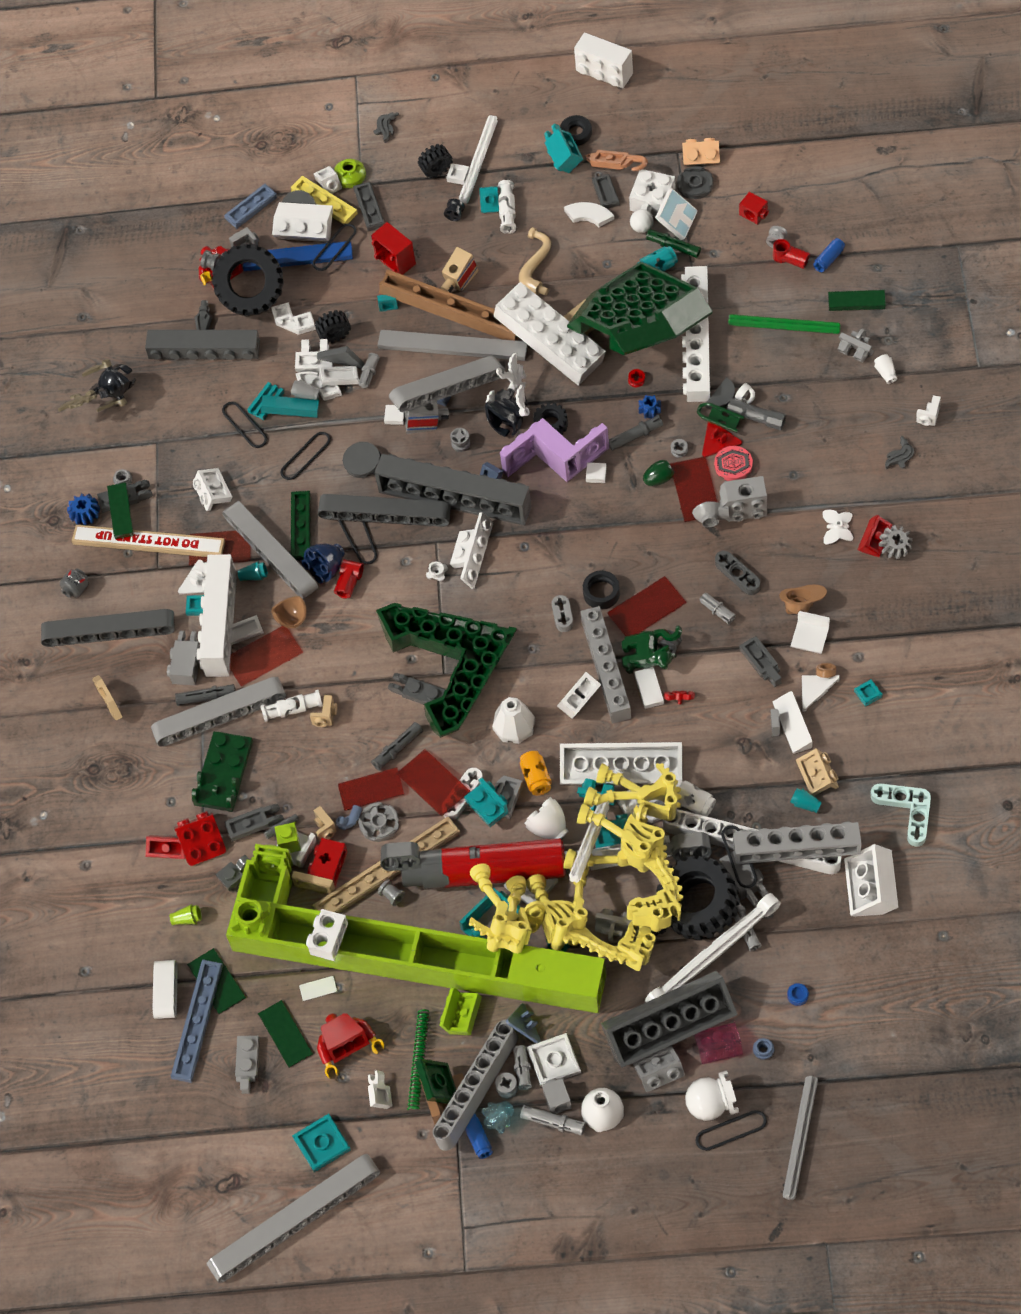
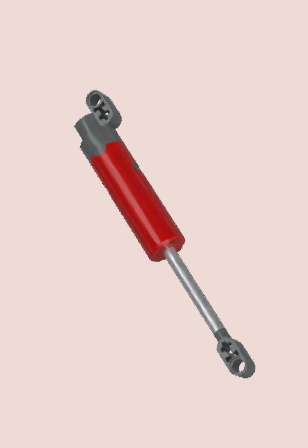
M704 832L677 834L672 837L671 842L664 843L667 846V850L663 851L667 855H672L676 861L681 859L687 861V857L694 856L696 859L699 856L709 858L712 853L710 837ZM561 838L420 851L419 845L415 842L388 843L381 847L380 865L386 871L401 870L403 887L423 885L424 889L479 885L470 875L471 868L477 864L489 865L491 870L489 880L492 884L506 883L513 876H523L527 881L529 877L536 874L543 875L545 879L564 878L566 875L564 861L568 851H565L564 842ZM621 847L593 849L591 853L593 856L618 855Z

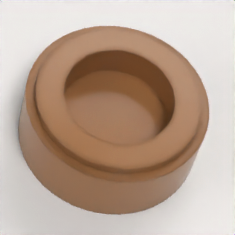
M821 663L816 666V675L822 678L834 677L836 675V666L831 663Z

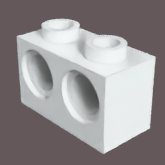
M585 672L557 707L573 719L601 684Z
M321 909L320 915L315 917L313 933L309 934L306 942L310 955L332 961L335 960L348 925L346 915ZM328 923H334L332 927H325ZM320 942H327L324 946H318Z

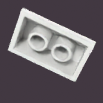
M279 202L274 215L272 235L276 239L328 242L331 237L333 206Z
M874 844L861 850V854L844 858L851 916L883 915L899 908L892 850Z

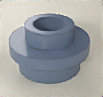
M758 1039L753 1045V1053L759 1059H769L774 1054V1045L769 1039ZM766 1047L768 1050L761 1052L760 1048Z

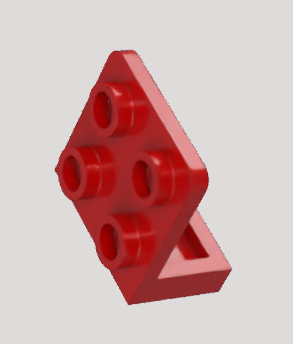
M208 811L197 814V819L191 821L188 818L177 822L178 826L174 827L186 861L190 866L226 852L213 813L208 814Z

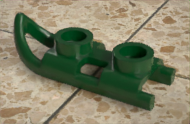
M709 402L702 403L697 408V414L705 421L738 433L736 428L739 425L740 419L744 420L745 417ZM705 406L712 407L708 417L700 412ZM723 412L730 414L729 417L723 416Z

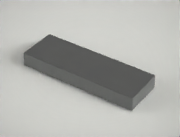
M371 182L353 186L367 231L379 229L385 223Z

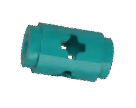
M664 246L652 254L641 258L640 261L661 271H666L674 267L678 259L670 246Z

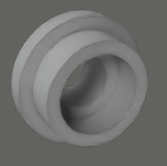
M124 469L116 471L113 477L114 484L126 482L127 485H130L132 482L131 473Z

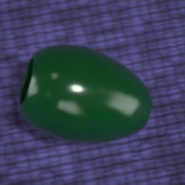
M659 460L645 471L643 481L648 486H658L668 482L673 477L674 471L667 460Z

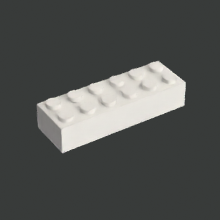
M521 282L496 305L494 317L578 386L603 362L606 352L584 333L579 334L567 328L569 321Z
M231 554L208 555L207 562H204L206 579L202 581V588L205 593L201 597L203 614H200L199 621L200 625H202V630L198 631L200 648H197V660H200V669L204 670L206 677L229 676L232 645L225 642V640L232 639V628L230 629L229 625H232L234 620L237 572Z

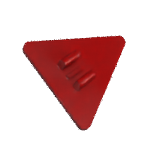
M708 422L702 456L708 457L717 454L725 447L740 446L742 441L722 427Z

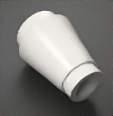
M888 354L877 357L874 360V367L887 384L895 382L897 377L892 358Z

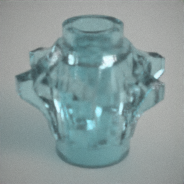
M507 1101L497 1104L489 1102L488 1108L482 1109V1114L485 1116V1126L489 1129H496L499 1134L504 1133L505 1127L510 1126V1119L514 1115L513 1106Z

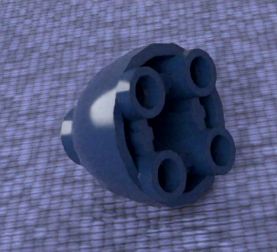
M316 544L304 551L302 566L304 569L309 570L319 584L328 582L336 575L345 552L339 544Z

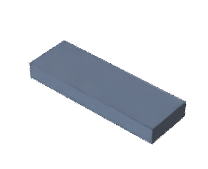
M264 184L224 215L225 219L238 229L275 200L277 193Z

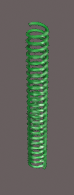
M421 1009L417 1012V1031H415L414 1059L412 1060L413 1067L411 1068L412 1079H410L411 1087L409 1088L411 1091H409L410 1095L408 1097L410 1099L408 1100L409 1103L407 1105L409 1107L407 1110L409 1108H420L419 1106H410V1104L420 1105L419 1102L415 1101L421 1100L417 1098L421 1096L418 1093L422 1092L418 1090L422 1088L419 1086L421 1085L417 1069L413 1068H417L414 1065V1060L424 1059L425 1054L423 1053L426 1052L424 1050L426 1046L424 1045L427 1044L425 1042L427 1034L425 1033L428 1032L426 1030L428 1026L426 1025L429 1023L426 1021L429 1020L427 1018L429 1014H420L419 1012H429L427 1009Z

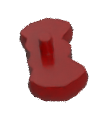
M668 691L664 693L665 700H677L678 704H682V700H693L695 698L693 691Z

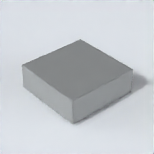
M771 709L772 737L780 735L778 709Z

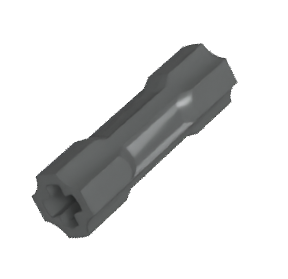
M735 398L730 399L727 407L728 410L745 416L744 418L763 423L768 427L778 430L783 429L786 421L785 413L763 409Z

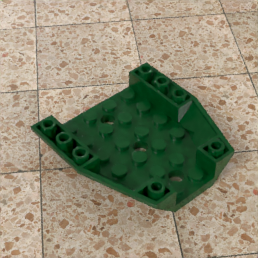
M640 261L592 292L567 324V328L576 333L583 334L593 327L610 336V349L619 354L627 355L677 338L710 316L712 310L697 287Z

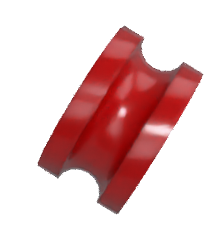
M640 369L631 370L628 375L629 385L635 388L641 387L645 382V373ZM635 376H639L638 381L634 380Z

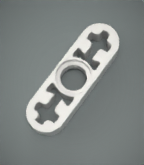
M468 769L444 801L442 812L445 818L457 819L468 805L464 798L457 796V793L460 790H466L470 793L480 785L478 780L481 777L483 778L479 769ZM477 775V780L473 779L470 783V776L474 777ZM454 806L455 812L450 811L449 813L447 808L451 809Z

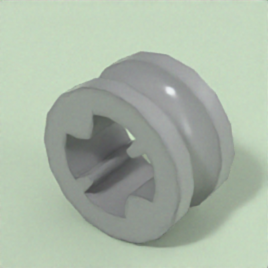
M683 439L674 440L671 443L672 455L677 458L684 457L688 453L687 442ZM676 446L683 447V450H676Z

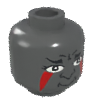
M80 569L68 570L60 581L61 592L69 598L71 596L80 597L89 585L88 576Z

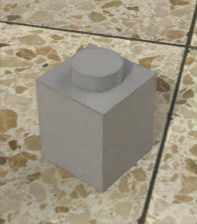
M556 1078L550 1079L542 1085L551 1113L558 1114L572 1109L571 1101L562 1078L558 1080Z

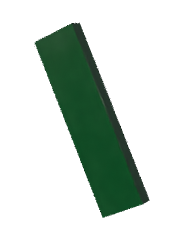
M310 491L291 492V556L296 561H302L304 559V551L311 547Z

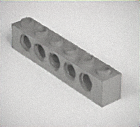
M600 606L582 610L580 612L583 629L611 722L613 724L631 719V708Z
M847 821L841 824L824 823L817 826L802 825L792 828H762L755 831L740 830L733 832L735 864L861 854L858 822L852 823Z

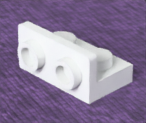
M219 468L197 471L193 480V487L197 490L200 502L204 505L206 511H210L213 504L231 501L232 495Z

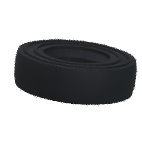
M580 115L565 118L560 125L561 130L569 132L571 127H581L583 129L582 133L571 135L577 146L585 144L592 135L590 121Z

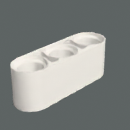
M176 960L154 962V1019L176 1018L178 976Z

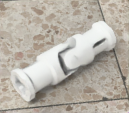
M502 180L498 183V189L500 190L498 197L499 217L502 222L500 231L510 234L516 231V224L514 223L516 217L515 197L512 192L514 183L510 180Z
M319 690L304 696L300 694L286 700H278L271 705H260L265 722L272 718H283L289 714L305 712L312 707H323ZM295 700L299 701L300 707L298 709Z

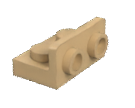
M816 748L796 759L809 793L812 796L830 787L834 789L839 788L837 783L838 776L833 769L831 770L829 765L831 760L826 752L823 753Z

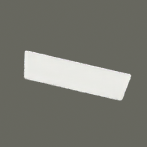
M333 976L299 985L303 1001L337 992Z

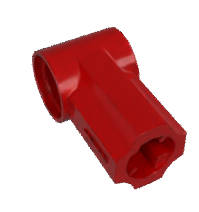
M778 239L774 242L772 256L777 263L787 262L804 269L810 258V253L790 246V243L785 239Z
M347 559L342 561L340 577L334 589L336 595L343 599L351 597L357 580H360L363 575L364 564Z

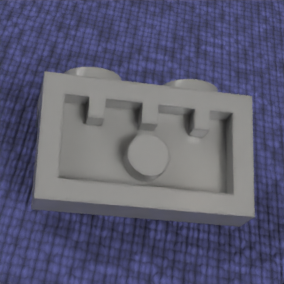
M672 1046L633 1063L634 1069L641 1079L646 1092L685 1075L681 1061Z

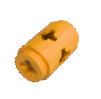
M538 751L524 753L520 757L519 764L529 791L536 796L549 792L552 781L543 756Z

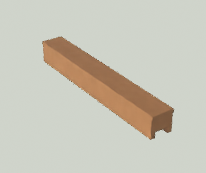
M388 269L385 272V277L379 283V294L394 297L400 302L502 340L517 341L519 338L494 317L495 309Z

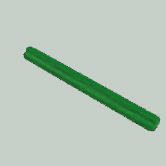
M730 314L728 318V324L733 326L835 334L840 332V323L735 314Z

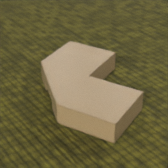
M99 675L94 677L92 680L99 694L104 699L112 717L115 720L122 718L102 678Z

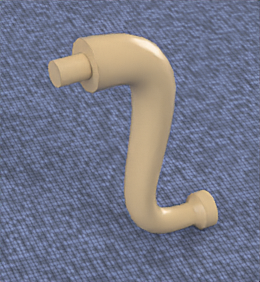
M532 227L529 230L528 237L541 240L543 245L520 270L519 283L524 284L537 296L539 294L547 295L549 289L543 287L541 281L533 279L532 274L549 253L551 240L546 234L538 232L536 228Z

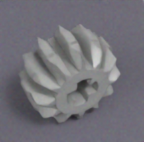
M895 525L891 529L886 528L884 534H881L879 537L882 540L879 546L884 547L882 553L888 552V558L894 555L896 560L901 555L905 557L908 554L907 551L912 549L910 543H912L913 538L907 537L910 534L909 531L904 533L903 526L898 530Z

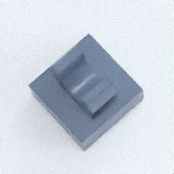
M488 462L482 465L480 475H486L494 479H501L503 470Z

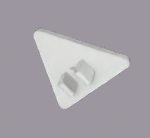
M202 560L196 562L179 588V594L205 593L202 588V581L206 579V574H204V563Z

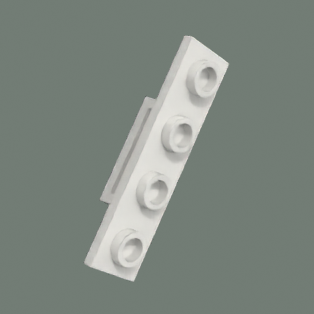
M483 512L479 513L475 529L459 531L450 562L453 568L463 567L460 579L471 589L475 588L493 522Z

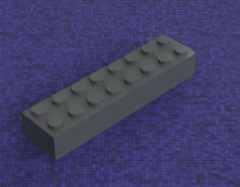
M381 454L375 470L379 493L404 499L444 501L451 504V509L475 515L483 512L488 518L524 526L532 507L529 486L523 483L516 484L504 479H494L486 475L471 474L468 471L453 470L446 466L440 467L428 462H417L410 458H399L392 454Z

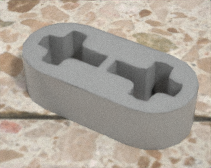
M558 595L552 600L555 625L559 631L567 632L573 627L570 603L566 596ZM558 603L563 604V610L560 611ZM561 617H565L567 624L563 625Z

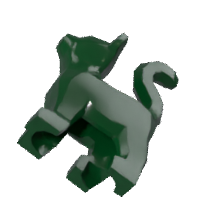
M679 625L676 626L673 634H670L666 629H657L624 637L622 649L625 653L636 648V654L622 658V666L626 672L632 674L634 669H648L653 666L667 669L672 659L676 658V654L669 651L668 645L657 650L658 638L662 636L666 641L678 640L681 637L682 628Z

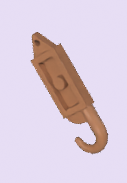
M597 150L595 153L584 155L585 159L591 163V167L623 170V168L630 166L633 162L642 164L632 167L631 170L639 171L648 164L646 157L631 155L626 152Z

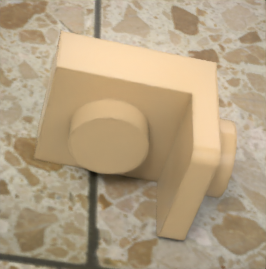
M319 806L313 811L316 817L314 821L320 828L316 831L320 842L321 838L331 839L337 830L334 822L322 807Z

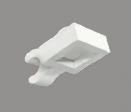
M376 1070L375 1075H368V1082L370 1084L368 1086L370 1107L388 1109L392 1107L390 1086H386L384 1083L385 1075L383 1071Z

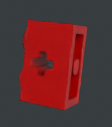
M321 838L320 844H317L315 847V858L313 863L309 864L308 874L333 880L336 887L347 855L345 843Z

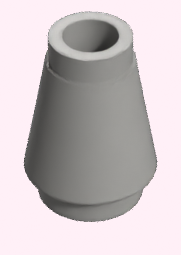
M295 380L291 389V395L302 399L317 400L320 389L302 380Z

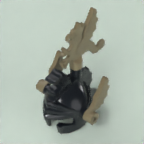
M105 359L102 361V364L85 370L82 373L83 377L105 368L100 375L98 383L93 385L85 396H81V394L71 395L70 398H74V400L61 405L58 411L82 406L83 403H89L92 401L91 399H96L98 394L101 399L107 397L117 399L100 405L96 408L97 412L112 407L115 404H119V406L126 405L127 401L123 394L134 386L136 378L129 380L118 370H123L127 375L132 372V368L124 364H115L112 367L110 359Z

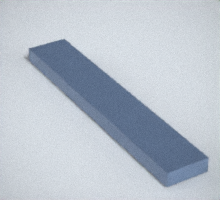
M202 960L172 1069L171 1079L189 1083L193 1081L223 968L222 963Z

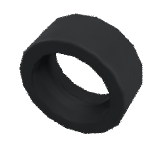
M600 570L590 573L584 579L582 585L583 596L589 606L592 608L600 606V609H608L616 604L620 597L619 581L614 574ZM598 582H606L612 585L613 592L607 597L597 598L591 595L590 588Z

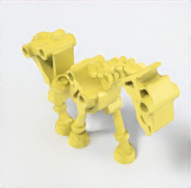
M602 763L597 774L596 783L614 781L613 784L617 786L622 785L630 791L613 792L612 790H607L605 794L601 795L597 793L596 789L588 788L584 804L581 805L577 823L586 824L593 821L594 825L598 827L603 826L621 838V851L618 852V855L593 856L591 853L587 865L592 867L594 866L593 864H618L620 867L633 866L640 872H647L650 869L659 879L663 889L654 896L632 899L627 906V919L632 920L633 925L647 926L652 931L659 932L661 929L671 926L672 916H676L677 920L680 921L682 905L679 901L683 900V896L679 892L682 891V886L677 885L679 877L672 875L674 869L668 868L669 861L664 860L667 857V853L663 851L667 850V846L664 845L665 832L663 828L647 824L648 818L646 817L648 815L666 821L674 820L676 818V809L681 807V803L677 802V800L682 799V796L677 794L681 791V788L676 787L678 780H676L675 774L669 772V768L665 769L663 763L656 764V768L662 774L653 785H643L642 787L624 778L622 773H613L609 766ZM637 799L638 804H640L639 807L635 806L633 815L630 814L623 829L607 820L604 814H595V811L590 808L593 805L598 806L607 801L613 803L614 800ZM660 800L665 804L662 806L648 801ZM570 848L564 861L565 869H572L577 856V852Z
M477 864L470 870V875L479 884L480 890L487 894L496 907L490 928L472 917L469 922L470 926L475 927V931H481L480 935L488 936L487 949L491 952H496L499 948H505L513 953H521L524 945H528L531 933L536 932L542 925L546 939L553 950L559 951L566 944L577 946L580 943L582 948L587 946L590 952H597L600 958L605 956L610 962L618 960L620 964L626 962L625 965L640 971L641 966L649 962L656 940L655 935L651 933L650 927L633 925L632 921L628 925L624 938L620 939L617 946H612L600 940L586 928L588 911L583 908V887L587 882L588 865L585 867L580 882H573L575 885L573 903L564 900L550 901L548 893L545 891L546 879L541 874L533 875L527 881L523 876L511 877L506 882V887L510 892L508 896L509 908L508 904L502 901L492 888L493 885L489 880L491 873L489 865ZM527 886L529 891L535 895L537 901L530 902L525 908L520 907L517 914V905L520 904L521 896L525 893Z

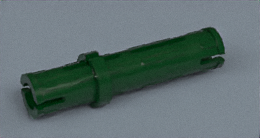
M651 228L647 232L646 240L658 243L661 247L670 246L676 251L698 258L700 255L701 247L671 237L668 233L663 234L652 230Z

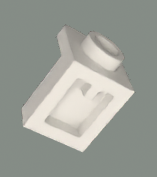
M330 166L314 173L316 181L329 193L333 194L342 189L337 173Z
M933 395L932 402H928L926 410H917V423L925 426L936 425L940 410V396Z

